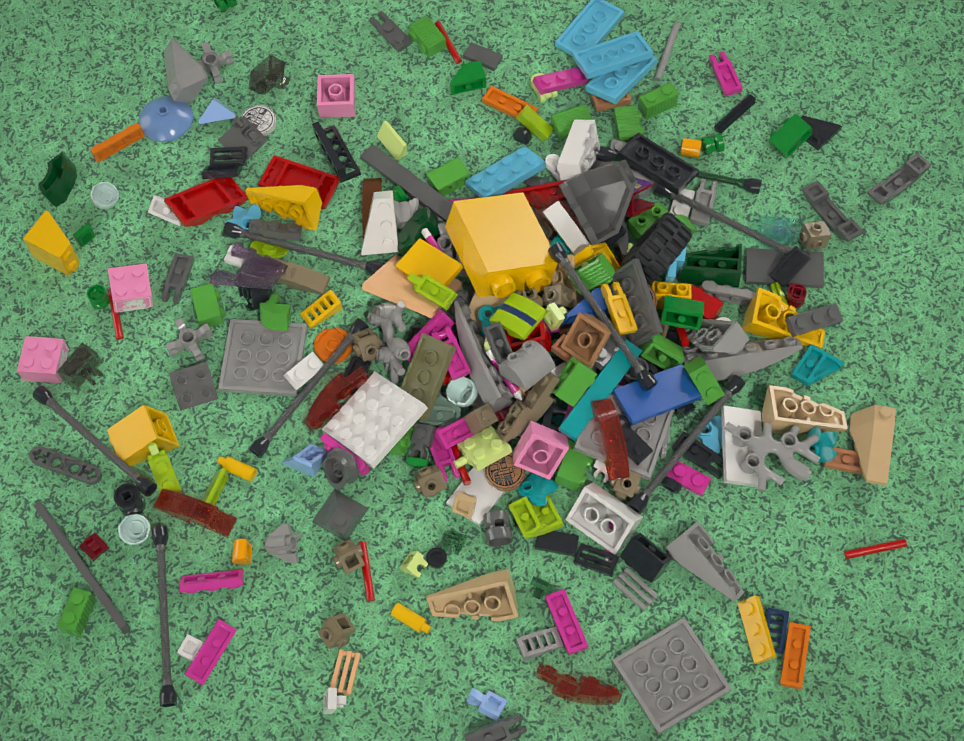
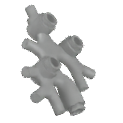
M399 301L397 304L381 303V305L374 306L373 311L368 314L369 324L382 327V347L377 349L376 358L381 363H385L384 370L391 372L390 382L393 383L398 382L399 375L405 374L399 359L407 360L411 355L406 341L401 338H395L394 325H396L400 332L406 329L402 321V311L405 307V303Z
M728 422L724 427L725 430L732 433L735 445L738 447L748 445L751 448L752 453L748 454L742 461L741 468L747 474H753L754 472L757 474L758 492L766 491L767 480H772L780 486L785 478L766 466L764 459L767 454H776L782 466L790 475L805 482L810 477L812 471L809 470L810 467L796 460L793 457V453L797 452L815 464L820 459V456L809 449L818 442V437L812 435L802 442L798 441L797 434L800 428L796 425H793L791 430L785 433L779 441L772 437V424L770 423L764 424L761 436L754 435L752 430L746 426L741 427L738 425L736 427Z

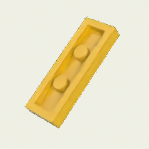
M753 596L738 602L754 663L760 664L776 658L760 597Z

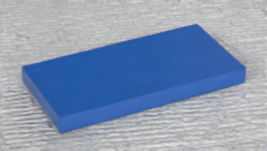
M682 364L654 374L653 376L658 381V384L646 392L639 384V381L613 390L612 394L631 426L701 399L702 395Z

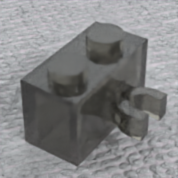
M269 55L251 70L249 89L261 95L267 94L274 87L283 89L284 84L286 86L289 84V78L284 76L285 62Z
M81 343L57 370V374L64 383L77 391L86 380L92 386L96 384L95 380L91 378V374L93 376L98 375L100 378L103 376L102 372L96 369L102 361L96 351Z

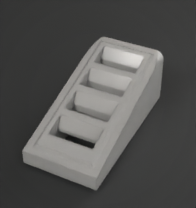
M556 627L516 639L524 661L564 647ZM551 633L556 642L555 644L551 643L550 638L548 636ZM544 636L548 646L544 647L541 637ZM533 640H537L540 648H535ZM529 642L531 651L527 650L525 643Z

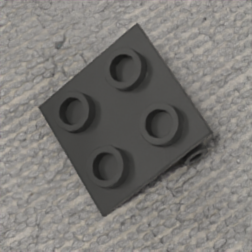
M237 116L233 119L234 126L218 141L224 147L246 146L248 148L246 152L247 161L268 139L245 116L240 118ZM233 152V153H230V154H231V155H238V154H242V152Z
M207 362L169 373L180 411L218 399Z

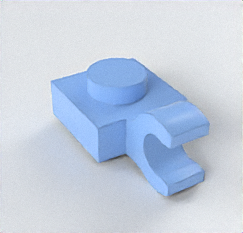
M474 688L469 693L467 700L469 704L479 706L478 711L496 721L508 700L491 691L484 695Z

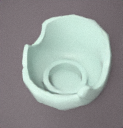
M100 182L92 187L90 197L96 207L108 210L117 204L119 191L115 185L109 182Z
M461 377L454 381L451 380L446 389L447 399L459 407L470 406L476 400L478 394L473 381L466 377Z
M128 515L118 525L119 537L127 544L139 545L146 541L150 535L151 526L149 521L142 515Z

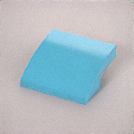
M686 247L671 266L667 268L662 282L673 283L685 262Z

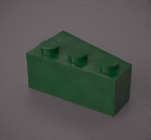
M736 244V247L725 249V246L719 247L718 250L709 252L702 250L686 253L685 262L681 270V283L702 285V282L709 280L714 281L717 285H729L739 288L742 244Z

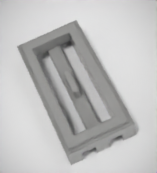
M628 568L613 581V585L643 612L658 597L650 587ZM627 575L628 577H630L637 585H639L646 593H648L651 596V598L646 596L625 576ZM623 581V582H624L627 586H629L636 594H638L646 603L643 604V603H642L638 598H636L628 589H626L620 582Z

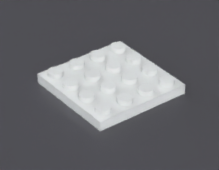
M374 371L322 430L361 460L375 468L428 408L424 403Z

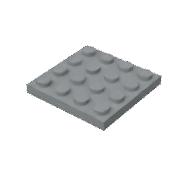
M230 319L218 387L219 392L297 397L298 390H295L283 375L303 360L308 329L307 324L291 323L288 331H279L265 328L261 321Z
M611 393L579 435L573 450L619 469L625 467L642 475L641 478L649 480L674 410L631 426L653 449V452L637 466L609 437L617 429L615 427L616 419L621 415L625 416ZM620 421L621 426H627L625 421Z
M685 618L680 619L612 660L616 670L658 735L732 690Z

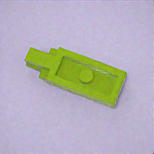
M410 273L407 278L411 284L415 285L413 289L418 294L446 311L458 295L455 291L426 274L420 278Z
M156 441L148 443L151 453L147 456L148 463L162 497L164 498L182 491L167 452L164 449L159 451Z

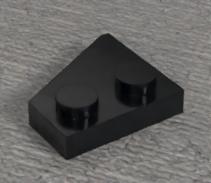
M804 115L801 117L811 126L813 134L806 142L818 151L842 129V126L839 124Z

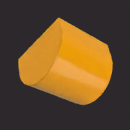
M684 138L681 156L699 158L702 141Z
M247 539L234 540L232 563L250 565L252 545Z

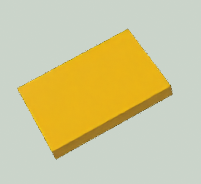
M420 238L395 265L397 270L407 276L413 273L421 278L422 275L426 274L446 287L463 269L461 263Z

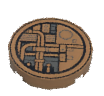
M510 453L485 467V475L489 485L499 491L506 492L517 489L525 478V470L513 464V454Z

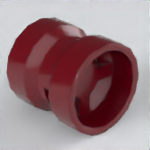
M800 283L791 284L785 296L788 306L792 305L794 308H800L804 304L807 290Z

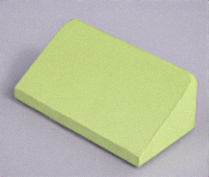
M384 121L377 137L393 157L399 160L407 155V144L387 121Z

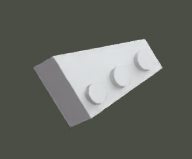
M574 120L557 163V171L560 174L561 180H569L584 171H588L598 158L600 145L595 120Z
M393 191L374 192L361 247V255L399 252Z

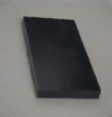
M640 133L633 137L617 153L618 159L626 160L628 165L676 195L699 174V169Z

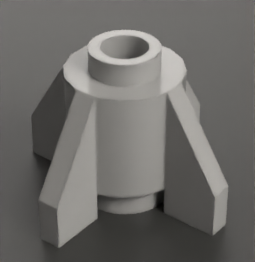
M414 198L409 202L399 203L394 201L397 228L402 230L413 214L419 211L418 198Z
M290 523L281 524L266 539L265 549L270 555H274L286 562L298 563V554L292 551H296L297 541L302 535L301 533L291 534Z

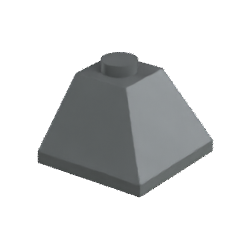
M334 489L312 522L338 538L347 541L368 508Z

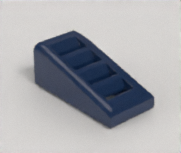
M768 608L766 622L769 632L781 634V638L771 637L773 642L780 643L779 647L774 648L775 653L783 654L789 611ZM771 615L783 617V622L771 620ZM770 624L780 625L782 630L769 628Z

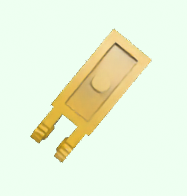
M613 282L612 284L614 296L609 289V285L602 284L601 293L617 332L620 335L635 333L638 330L626 295L620 287V283Z

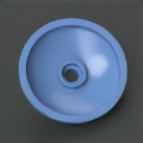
M163 96L150 101L142 109L139 116V125L142 127L144 135L158 142H169L182 137L190 129L193 122V113L189 104L174 102L172 96Z

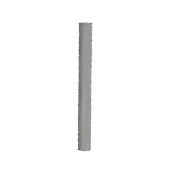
M678 22L673 24L654 77L655 81L660 82L681 26Z

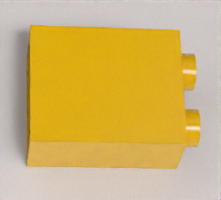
M524 193L453 202L445 228L478 297L494 295L496 298H504L513 292L530 290L532 292V287L538 293L543 291L544 287L551 284V279L558 263L547 252L551 246Z

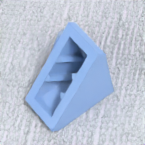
M214 97L199 119V124L235 118L236 113Z
M310 444L298 454L281 463L315 478L329 451Z

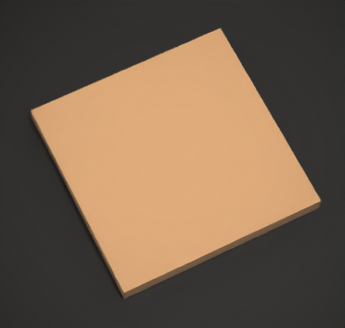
M397 255L392 257L362 285V290L396 304L402 301L405 303V308L430 318L441 309L438 305L418 294L413 289L415 285L407 280L408 276L396 269L395 265L402 259V257ZM453 279L447 287L457 293L461 290L463 282Z

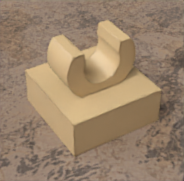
M458 492L454 499L452 512L471 519L476 506V496L471 497L466 495V492Z

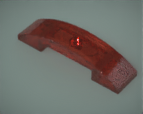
M611 398L591 401L595 422L598 421L607 457L605 465L609 481L628 478L630 473L627 447L616 408Z

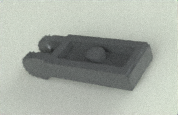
M383 11L378 12L380 20L384 22L382 25L374 17L369 19V22L377 29V32L398 53L412 44V40Z
M175 253L164 284L163 302H168L171 290H176L173 302L174 304H179L195 260L194 256Z
M516 713L505 719L502 718L465 733L464 737L466 741H512V738L524 734L527 728L525 725L509 731V725L522 720L521 713Z

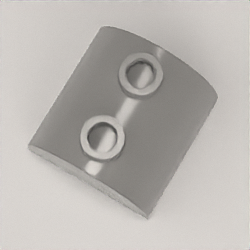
M531 340L523 343L522 347L516 352L509 354L507 359L499 364L498 368L502 377L527 391L556 368L546 349L538 342Z

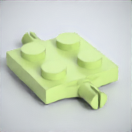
M489 426L457 444L463 457L453 461L457 469L465 464H469L477 471H480L512 453V449L496 433V430Z

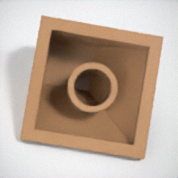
M579 312L560 347L592 368L609 339L611 331L605 323L593 315Z

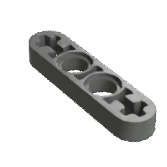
M37 446L29 453V458L34 465L88 485H96L102 479V473L98 467L53 450ZM41 453L45 458H47V462L45 459L40 457L36 459L35 455H39ZM55 459H62L60 466H52V462ZM73 465H79L80 469L77 473H70L69 470ZM84 468L85 471L90 474H92L95 471V474L97 476L91 477L90 479L89 476L84 473Z

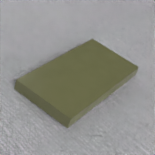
M424 333L421 334L401 389L426 405L428 409L419 419L428 421L457 347Z

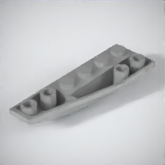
M458 300L455 301V319L459 343L463 356L471 370V379L484 404L489 403L494 413L515 403L512 398L514 395L485 353V338L480 336L478 332L480 330L479 325L475 320H472L470 308L467 304H462Z
M794 337L748 341L738 353L702 351L696 346L687 345L682 347L685 360L682 365L701 355L716 381L729 379L732 375H745L776 363L801 350L802 344Z

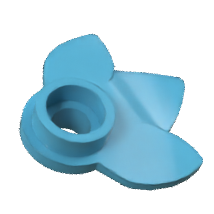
M256 203L249 210L235 206L233 219L226 222L235 223L249 231V228L246 227L250 224V219H260L261 210Z
M715 416L704 428L709 432L707 434L701 432L698 438L702 440L704 445L719 454L720 445H722L721 416Z

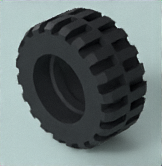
M666 212L636 241L622 260L621 267L633 259H639L647 284H652L685 249L692 238L691 230L675 215Z

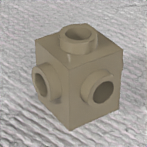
M824 221L808 222L803 224L798 238L805 250L826 248L832 234Z
M552 283V286L544 287V294L542 296L544 306L547 307L555 302L558 308L564 306L565 309H572L573 290L563 286V283Z
M370 327L352 334L355 343L352 347L355 355L360 356L363 361L374 360L377 349L382 347L379 336H376Z
M436 464L430 467H422L418 472L414 473L416 481L413 484L417 493L421 492L425 498L436 496L440 491L447 489L441 470Z
M622 467L618 474L614 473L609 484L612 485L610 491L614 492V496L624 501L626 498L630 499L638 494L641 487L638 483L642 475Z
M351 539L342 541L337 547L333 548L335 556L332 558L337 568L342 567L346 574L365 565L361 557L364 555L359 544L355 545Z
M343 613L326 619L318 634L329 649L335 647L342 648L348 644L349 638L356 631V628L347 615Z

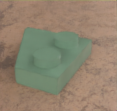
M438 393L428 421L419 419V424L446 427L460 420L462 409Z

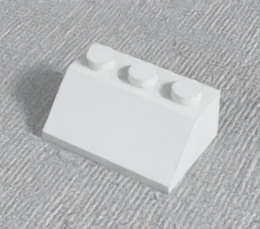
M593 482L583 488L565 520L616 555L633 535L643 516ZM609 521L614 525L613 530L609 528Z

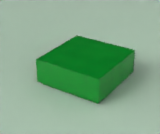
M87 223L75 232L73 236L77 244L83 247L95 238V233Z
M407 458V465L409 467H429L430 462L428 459Z

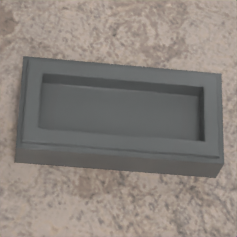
M471 42L463 54V59L471 62L481 60L483 67L495 71L503 59V55Z

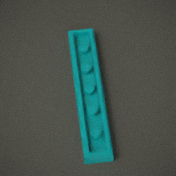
M626 339L624 341L625 344H627L634 356L638 358L642 350ZM620 348L558 430L573 441H576L632 366Z

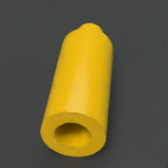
M220 456L217 461L227 472L249 482H252L257 474L256 468L230 456L226 458Z
M398 602L392 609V617L416 632L420 633L423 631L426 634L430 632L432 627L426 624L427 620Z

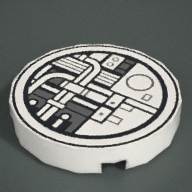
M255 105L247 108L242 113L241 117L245 116L265 136L272 133L276 127V115L267 106Z

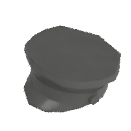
M339 447L328 452V457L323 463L325 475L335 489L342 490L346 483H354L359 476L357 462L351 453Z

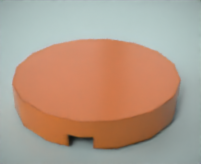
M341 328L324 329L317 335L314 341L316 356L321 361L327 362L348 333ZM350 343L349 347L339 356L334 364L343 362L349 357L352 352L353 343Z

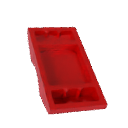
M273 155L258 186L304 185L317 188L322 201L321 209H326L340 181L335 175Z
M230 177L211 179L164 199V202L184 227L203 225L218 214H228L234 210L235 206L245 203L248 197L233 178Z

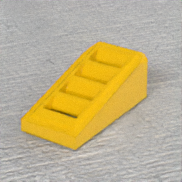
M330 290L300 313V316L311 329L343 308L340 300ZM322 305H325L327 309L324 310ZM316 309H318L321 313L319 316L315 312ZM311 313L315 319L312 321L308 314Z

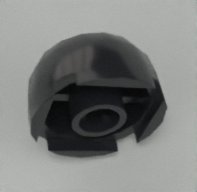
M255 272L240 274L241 278H238L237 285L240 297L244 296L248 303L244 305L247 311L260 309V303L269 301L270 292H272L270 281H267L264 276Z

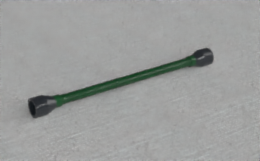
M600 146L599 161H622L617 158L618 152L609 147ZM699 171V174L696 176L701 179L706 178V180L711 179V181L732 184L754 194H759L762 183L760 179L740 178L737 180V178L723 177V175L718 176V174L704 173V171Z

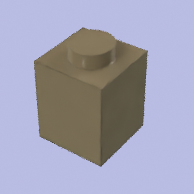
M487 403L466 415L464 420L474 435L497 422L498 418L490 404Z

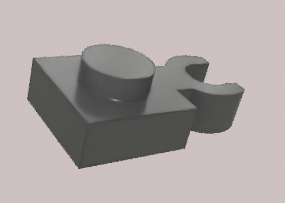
M415 423L411 443L415 447L412 448L410 457L416 458L417 453L421 452L420 458H427L426 446L432 447L436 427Z

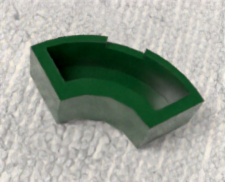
M63 152L47 163V174L38 184L42 194L56 208L61 203L66 202L77 178L75 164Z
M427 207L413 214L398 237V251L403 256L419 238L427 242L421 233L423 229L427 228L433 237L440 233L438 219Z

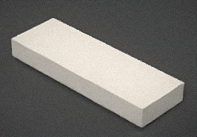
M559 201L543 211V215L574 256L591 245Z

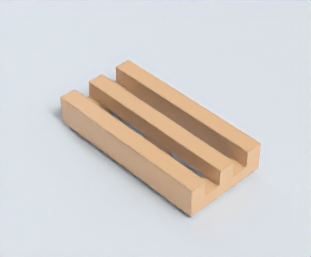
M340 649L330 688H336L343 656H347L337 693L351 696L361 654ZM352 657L355 659L347 690H343Z

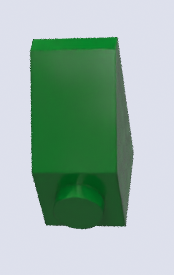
M481 60L462 65L450 82L451 95L486 88V76Z

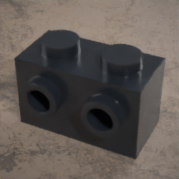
M642 533L632 537L620 554V557L629 567H633L640 573L643 579L650 583L657 580L672 561L671 557Z

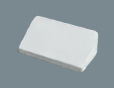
M154 195L148 213L180 226L181 222L164 202L165 198Z

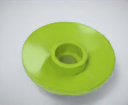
M257 240L250 244V251L264 260L281 258L288 253V249L284 247L266 244Z

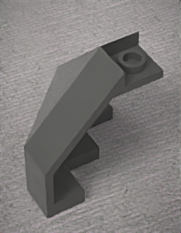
M626 160L584 171L559 185L591 245L599 244L619 233L638 181Z

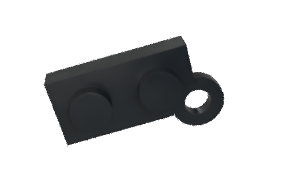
M621 415L616 419L615 427L617 429L609 437L638 466L653 452V449L631 428V424L626 416ZM620 421H625L627 426H621Z

